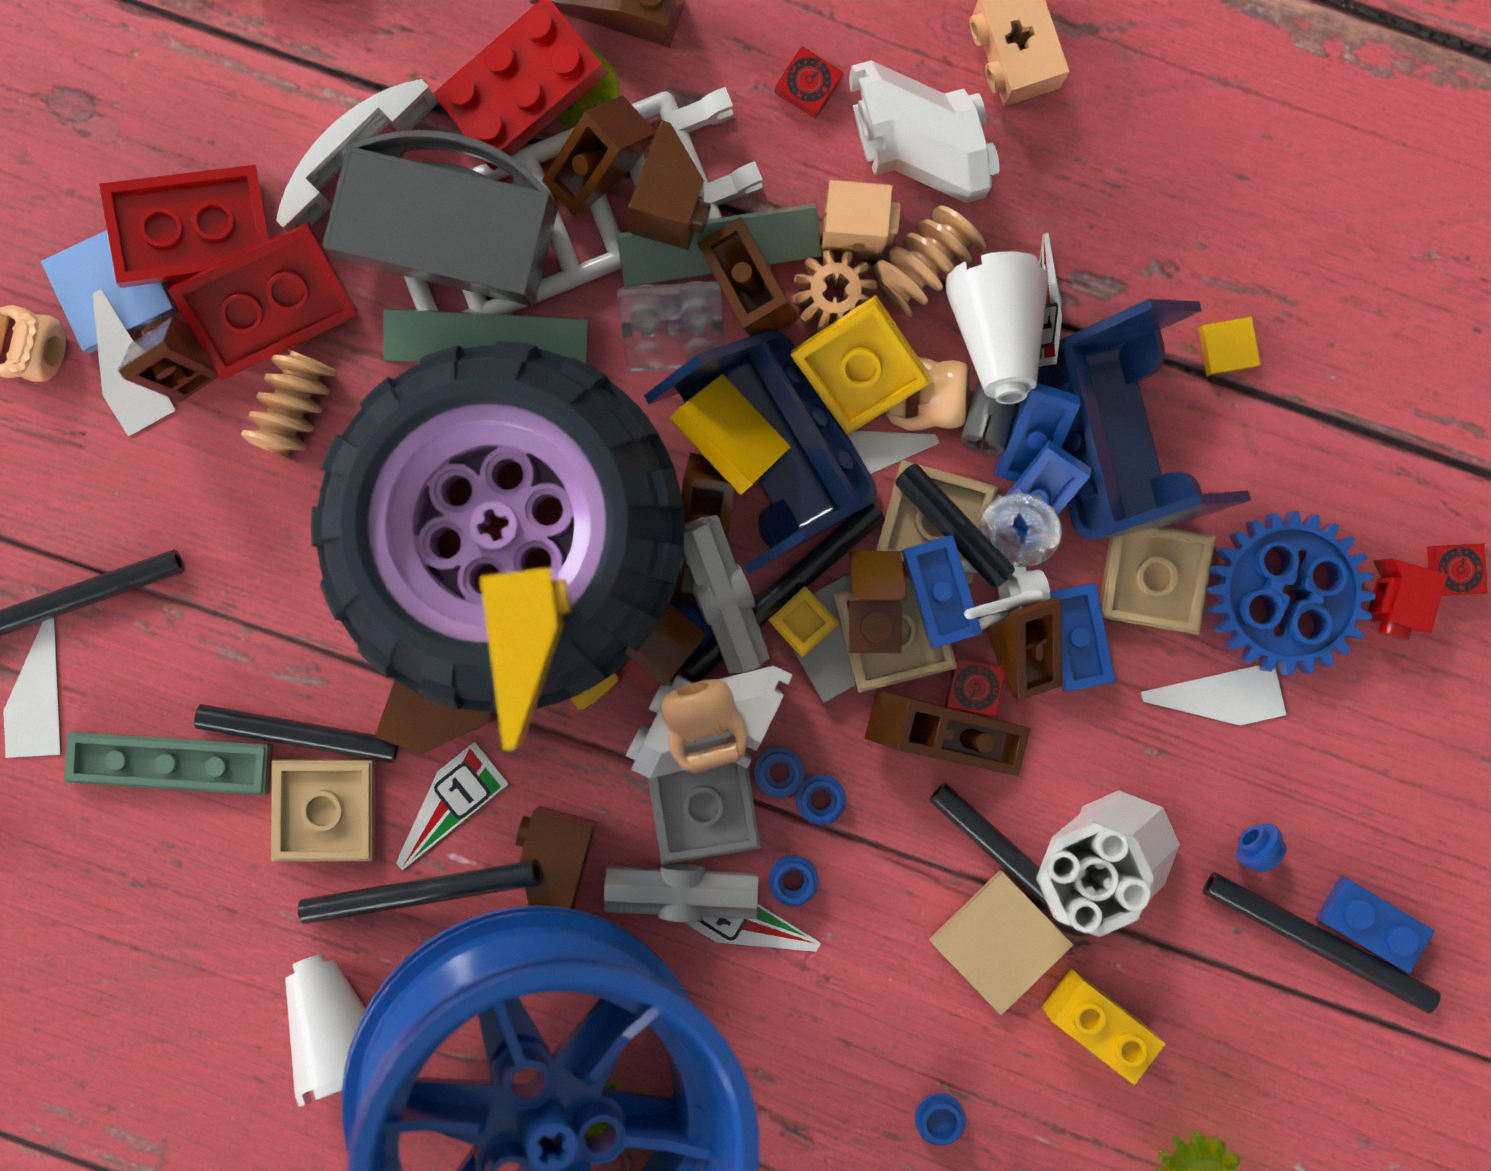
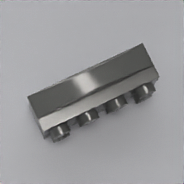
M397 131L376 135L347 145L322 247L340 261L534 307L558 208L549 192L529 170L514 158L491 145L460 134L442 131ZM446 150L464 153L500 167L514 176L513 184L495 181L481 173L458 165L439 162H414L402 159L407 151Z

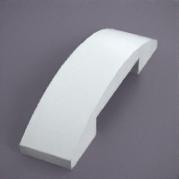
M420 79L388 88L357 104L328 127L314 142L295 169L282 197L276 221L286 231L307 221L312 226L332 207V204L319 191L341 171L347 145L378 135L389 123L397 131H410L438 104L429 86Z

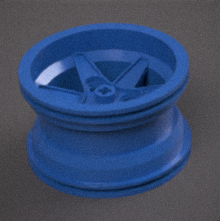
M542 905L510 907L466 919L443 930L407 956L385 979L361 1016L349 1046L342 1082V1119L346 1149L349 1156L348 1171H404L399 1157L400 1133L414 1131L438 1132L474 1145L456 1171H497L499 1167L508 1162L520 1164L517 1171H592L591 1163H608L616 1159L624 1147L655 1150L641 1171H758L759 1128L756 1107L741 1064L728 1042L704 1012L690 1000L676 976L648 945L625 928L605 918L581 910ZM555 991L575 992L600 998L553 1053L549 1051L520 999L521 996ZM478 1015L491 1080L418 1077L439 1046L464 1023ZM646 1025L659 1036L666 1051L671 1069L673 1099L605 1088L621 1051ZM525 1067L538 1069L535 1077L528 1083L517 1084L512 1082L513 1076L520 1069ZM603 1121L608 1123L607 1128L602 1134L596 1137L585 1136L586 1131L591 1125Z

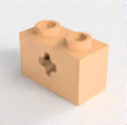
M978 0L973 16H970L969 19L970 30L977 46H984L989 61L985 65L986 78L993 93L999 92L1003 106L1005 107L1060 89L1070 71L1046 0ZM1008 38H1012L1013 43L1008 44ZM1023 44L1024 48L1020 51L1018 45Z
M837 180L829 181L824 209L822 256L825 250L830 249L834 257L842 258L845 251H850L853 254L852 259L880 261L884 247L893 246L894 234H897L899 226L900 203L891 202L892 185Z

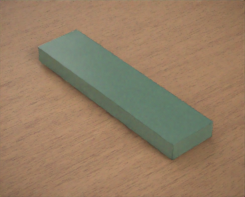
M812 203L708 219L703 234L694 233L689 250L631 234L630 232L617 233L616 238L624 286L630 287L713 274L697 243L739 217L745 222L770 265L822 257L817 207Z
M395 308L383 309V360L419 362L426 355L458 345L463 349L494 345L497 341L537 345L539 349L558 353L568 358L574 357L587 364L588 318Z
M72 731L67 733L64 782L266 795L269 794L273 744Z

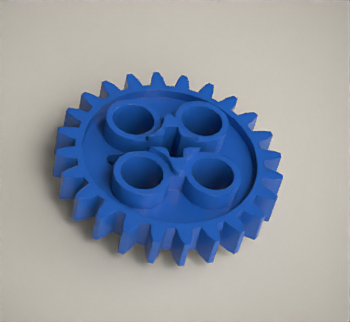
M1299 511L1287 512L1283 522L1278 513L1265 515V527L1257 519L1246 522L1249 537L1240 531L1232 532L1229 535L1236 547L1235 549L1222 547L1216 550L1217 554L1225 561L1224 566L1210 567V573L1220 579L1218 585L1206 587V593L1218 596L1219 602L1208 607L1206 611L1207 613L1222 615L1223 620L1213 630L1219 633L1231 632L1232 636L1225 645L1228 650H1235L1242 646L1245 647L1241 656L1242 662L1252 663L1260 656L1259 667L1261 671L1271 672L1278 662L1280 674L1293 675L1296 664L1301 673L1310 674L1314 673V659L1321 666L1331 667L1334 665L1331 650L1339 655L1351 653L1349 646L1344 640L1346 637L1352 639H1362L1364 637L1360 629L1354 624L1356 620L1372 619V615L1360 607L1361 602L1373 600L1376 598V595L1363 591L1361 584L1374 578V575L1368 572H1358L1356 566L1362 563L1367 556L1365 553L1355 555L1348 553L1355 540L1353 536L1335 539L1339 526L1337 523L1326 524L1319 530L1320 515L1317 514L1307 516L1302 524ZM1270 548L1275 550L1281 558V567L1275 575L1269 573L1264 564L1265 554ZM1302 550L1305 557L1299 564L1298 552ZM1318 564L1323 565L1329 575L1328 583L1322 590L1315 585L1313 580V571ZM1284 585H1289V590L1296 593L1294 601H1290V597L1283 594ZM1256 596L1265 602L1267 608L1264 619L1259 623L1255 622L1249 613V605ZM1305 611L1311 615L1314 621V630L1307 638L1303 637L1298 629V620ZM1280 623L1281 634L1276 636L1274 629Z

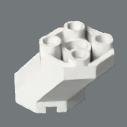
M872 60L851 66L849 76L851 92L861 90L862 97L858 104L853 105L855 121L865 157L868 162L874 161L872 166L874 175L895 170L965 203L986 197L992 187L991 175L999 174L1000 167L994 144H986L981 125L986 124V112L979 93L968 95L963 88L944 94Z
M774 665L718 678L725 682L733 693L734 709L742 718L747 730L746 747L757 751L784 696L782 691L776 688L778 681L789 684L792 678L791 673ZM678 675L673 683L669 681L665 686L663 684L659 686L649 707V710L656 712L657 716L651 728L645 725L639 728L626 754L627 757L635 760L631 770L649 779L684 770L671 755L668 743L669 727L662 716L661 702L666 694L694 682ZM727 730L721 735L715 734L697 739L696 742H685V753L688 754L733 741L735 738L731 731ZM745 752L740 761L735 763L748 768L752 755Z
M1118 790L1082 806L1080 814L1052 836L1036 879L1050 911L1057 921L1072 926L1079 931L1101 937L1139 919L1141 911L1147 906L1148 901L1165 885L1180 844L1163 807Z

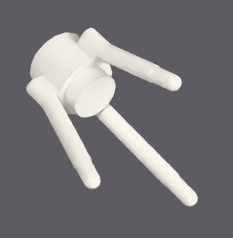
M961 560L964 572L978 573L968 561ZM1023 562L1012 563L1015 572L1005 583L998 587L999 600L967 609L964 613L965 617L973 619L985 616L978 619L981 630L993 626L1010 612L1049 600V583L1043 571H1026Z

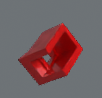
M1393 558L1373 560L1381 578L1376 580L1373 591L1376 598L1370 601L1368 612L1372 613L1370 622L1380 624L1378 633L1402 640H1409L1411 633L1431 634L1448 575Z

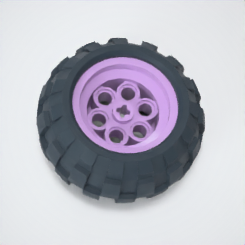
M497 341L494 345L463 349L458 345L426 355L421 358L420 364L408 369L393 380L387 377L373 388L359 402L361 410L352 419L342 436L335 435L320 469L325 471V475L320 489L318 506H313L311 513L312 547H317L323 577L320 581V587L334 619L342 622L351 638L358 645V652L386 678L391 677L405 687L420 694L421 698L457 710L467 709L480 712H496L498 714L483 595L477 586L476 577L478 572L487 565H494L500 574L527 571L526 559L529 554L536 549H545L551 556V568L556 569L557 579L566 578L571 612L562 613L564 626L535 710L575 697L613 675L631 659L624 652L628 647L636 652L643 645L659 620L662 619L674 593L684 548L685 515L681 490L670 455L659 433L638 404L611 382L606 375L574 357L568 358L558 353L539 349L537 345L506 341ZM509 463L520 464L523 469L521 483L512 490H503L498 481L500 470ZM468 479L473 489L470 500L462 506H453L449 499L450 487L457 480ZM547 498H558L563 506L562 517L553 525H542L537 518L539 504ZM493 513L499 518L507 519L509 522V526L501 529L502 539L500 540L494 535L484 533V527L491 524L490 515ZM455 530L461 538L460 550L452 558L445 559L438 551L439 538L444 532Z

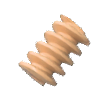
M938 206L933 210V221L929 219L922 220L918 224L919 235L915 233L907 234L903 239L905 249L897 246L893 247L888 254L890 263L880 260L874 264L875 276L882 291L891 303L907 317L914 316L908 303L911 298L922 305L928 303L923 290L925 285L939 292L943 289L937 274L942 271L948 275L955 268L952 262L955 257L962 262L966 261L968 265L972 262V257L967 249L968 245L971 244L980 251L986 249L984 238L965 217L949 207Z
M288 350L290 352L289 355L274 354L271 359L282 370V374L266 373L263 378L275 390L274 393L258 392L256 395V399L267 408L266 412H249L248 417L260 427L259 430H242L240 436L255 446L298 462L289 454V451H306L307 444L296 435L297 432H313L315 426L304 417V414L321 413L323 409L311 397L313 394L329 395L330 389L319 378L320 376H336L338 371L319 361Z

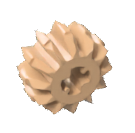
M830 249L823 252L824 266H821L815 259L808 258L805 261V268L809 275H795L794 285L803 291L793 295V305L798 307L809 306L801 314L800 320L803 324H807L818 317L820 321L817 333L828 327L829 322L834 323L869 300L870 297L866 295L875 292L877 289V282L875 280H861L869 270V265L866 262L858 264L854 269L849 267L853 255L850 251L844 252L841 263H835L833 252ZM832 284L833 289L836 288V284L842 286L845 289L842 297L843 301L837 303L836 297H834L833 302L825 299L826 285Z

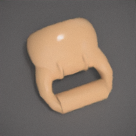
M9 305L0 307V357L10 320L9 317L16 321L12 328L14 332L9 352L6 353L7 361L4 364H0V377H22L33 382H44L55 376L62 364L66 348V332L62 323L53 316L34 314L20 306Z
M919 358L931 375L932 383L919 390L918 415L906 418L905 399L887 410L886 416L892 424L908 431L925 430L935 426L947 429L963 426L969 408V367L966 363L955 360L936 362L928 358Z
M720 679L703 680L682 686L666 694L661 702L662 716L669 727L668 743L671 755L685 771L693 774L740 761V758L746 751L747 730L742 718L734 709V697L730 687ZM727 730L731 731L735 738L733 741L688 754L685 753V742H696L697 739L715 734L721 735Z

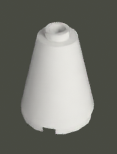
M1015 251L994 252L981 255L982 265L967 270L965 261L956 266L947 275L945 287L948 300L984 393L988 397L995 398L998 403L1014 404L1026 399L1030 390L1036 388L1049 277L1046 265L1038 266V259L1032 254Z
M322 954L294 963L292 966L295 973L285 978L294 1092L298 1107L312 1103L309 1094L311 1091H313L316 1100L342 1091L344 1066L349 1046L359 1020L365 1011V1007L336 960L325 962Z

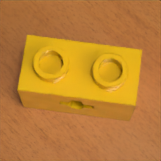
M1073 968L1069 969L1041 1006L1054 1024L1133 1085L1137 1083L1166 1045L1148 1026Z

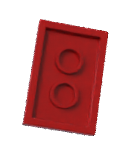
M540 0L433 94L466 137L482 141L511 157L608 74V71L551 0ZM483 160L493 171L498 168V166Z
M256 165L99 184L116 283L120 288L185 280L270 240Z
M309 221L171 286L168 290L221 380L231 377L272 357L274 354L277 355L358 316L356 306Z

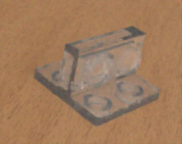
M691 281L688 283L664 285L643 284L618 289V308L626 368L629 372L679 369L697 354L725 345L721 286L718 281Z

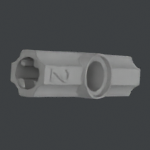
M717 515L701 517L685 523L682 554L694 582L690 583L706 625L711 626L729 674L745 673L760 667L764 661L770 658L767 652L768 649L752 610L755 607V602L751 589L740 565H736L719 517Z
M666 864L660 866V869L608 866L604 887V912L656 914L659 919L672 922H697L703 920V917L757 919L759 874L706 871V868L703 866L691 864Z

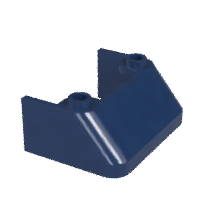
M1147 299L1059 340L1057 363L1038 367L1037 383L1079 395L1080 408L1061 448L1091 468L1089 479L1067 504L1075 531L1085 539H1107L1186 522L1251 501L1248 490L1202 494L1198 481L1189 473L1170 472L1164 475L1161 474L1138 381L1154 375L1164 361L1165 346L1161 329L1201 312L1202 309L1199 301Z
M768 330L697 354L644 395L648 404H652L680 394L685 404L721 374H724L791 446L758 479L772 503L763 509L759 515L760 534L770 549L743 565L748 574L791 552L872 504L877 496L873 477L850 438L790 354L796 348L795 345L785 334L777 330Z

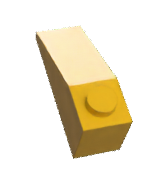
M553 568L480 577L503 750L515 749L523 745L564 626L562 613L571 612L566 578L557 579L556 569Z

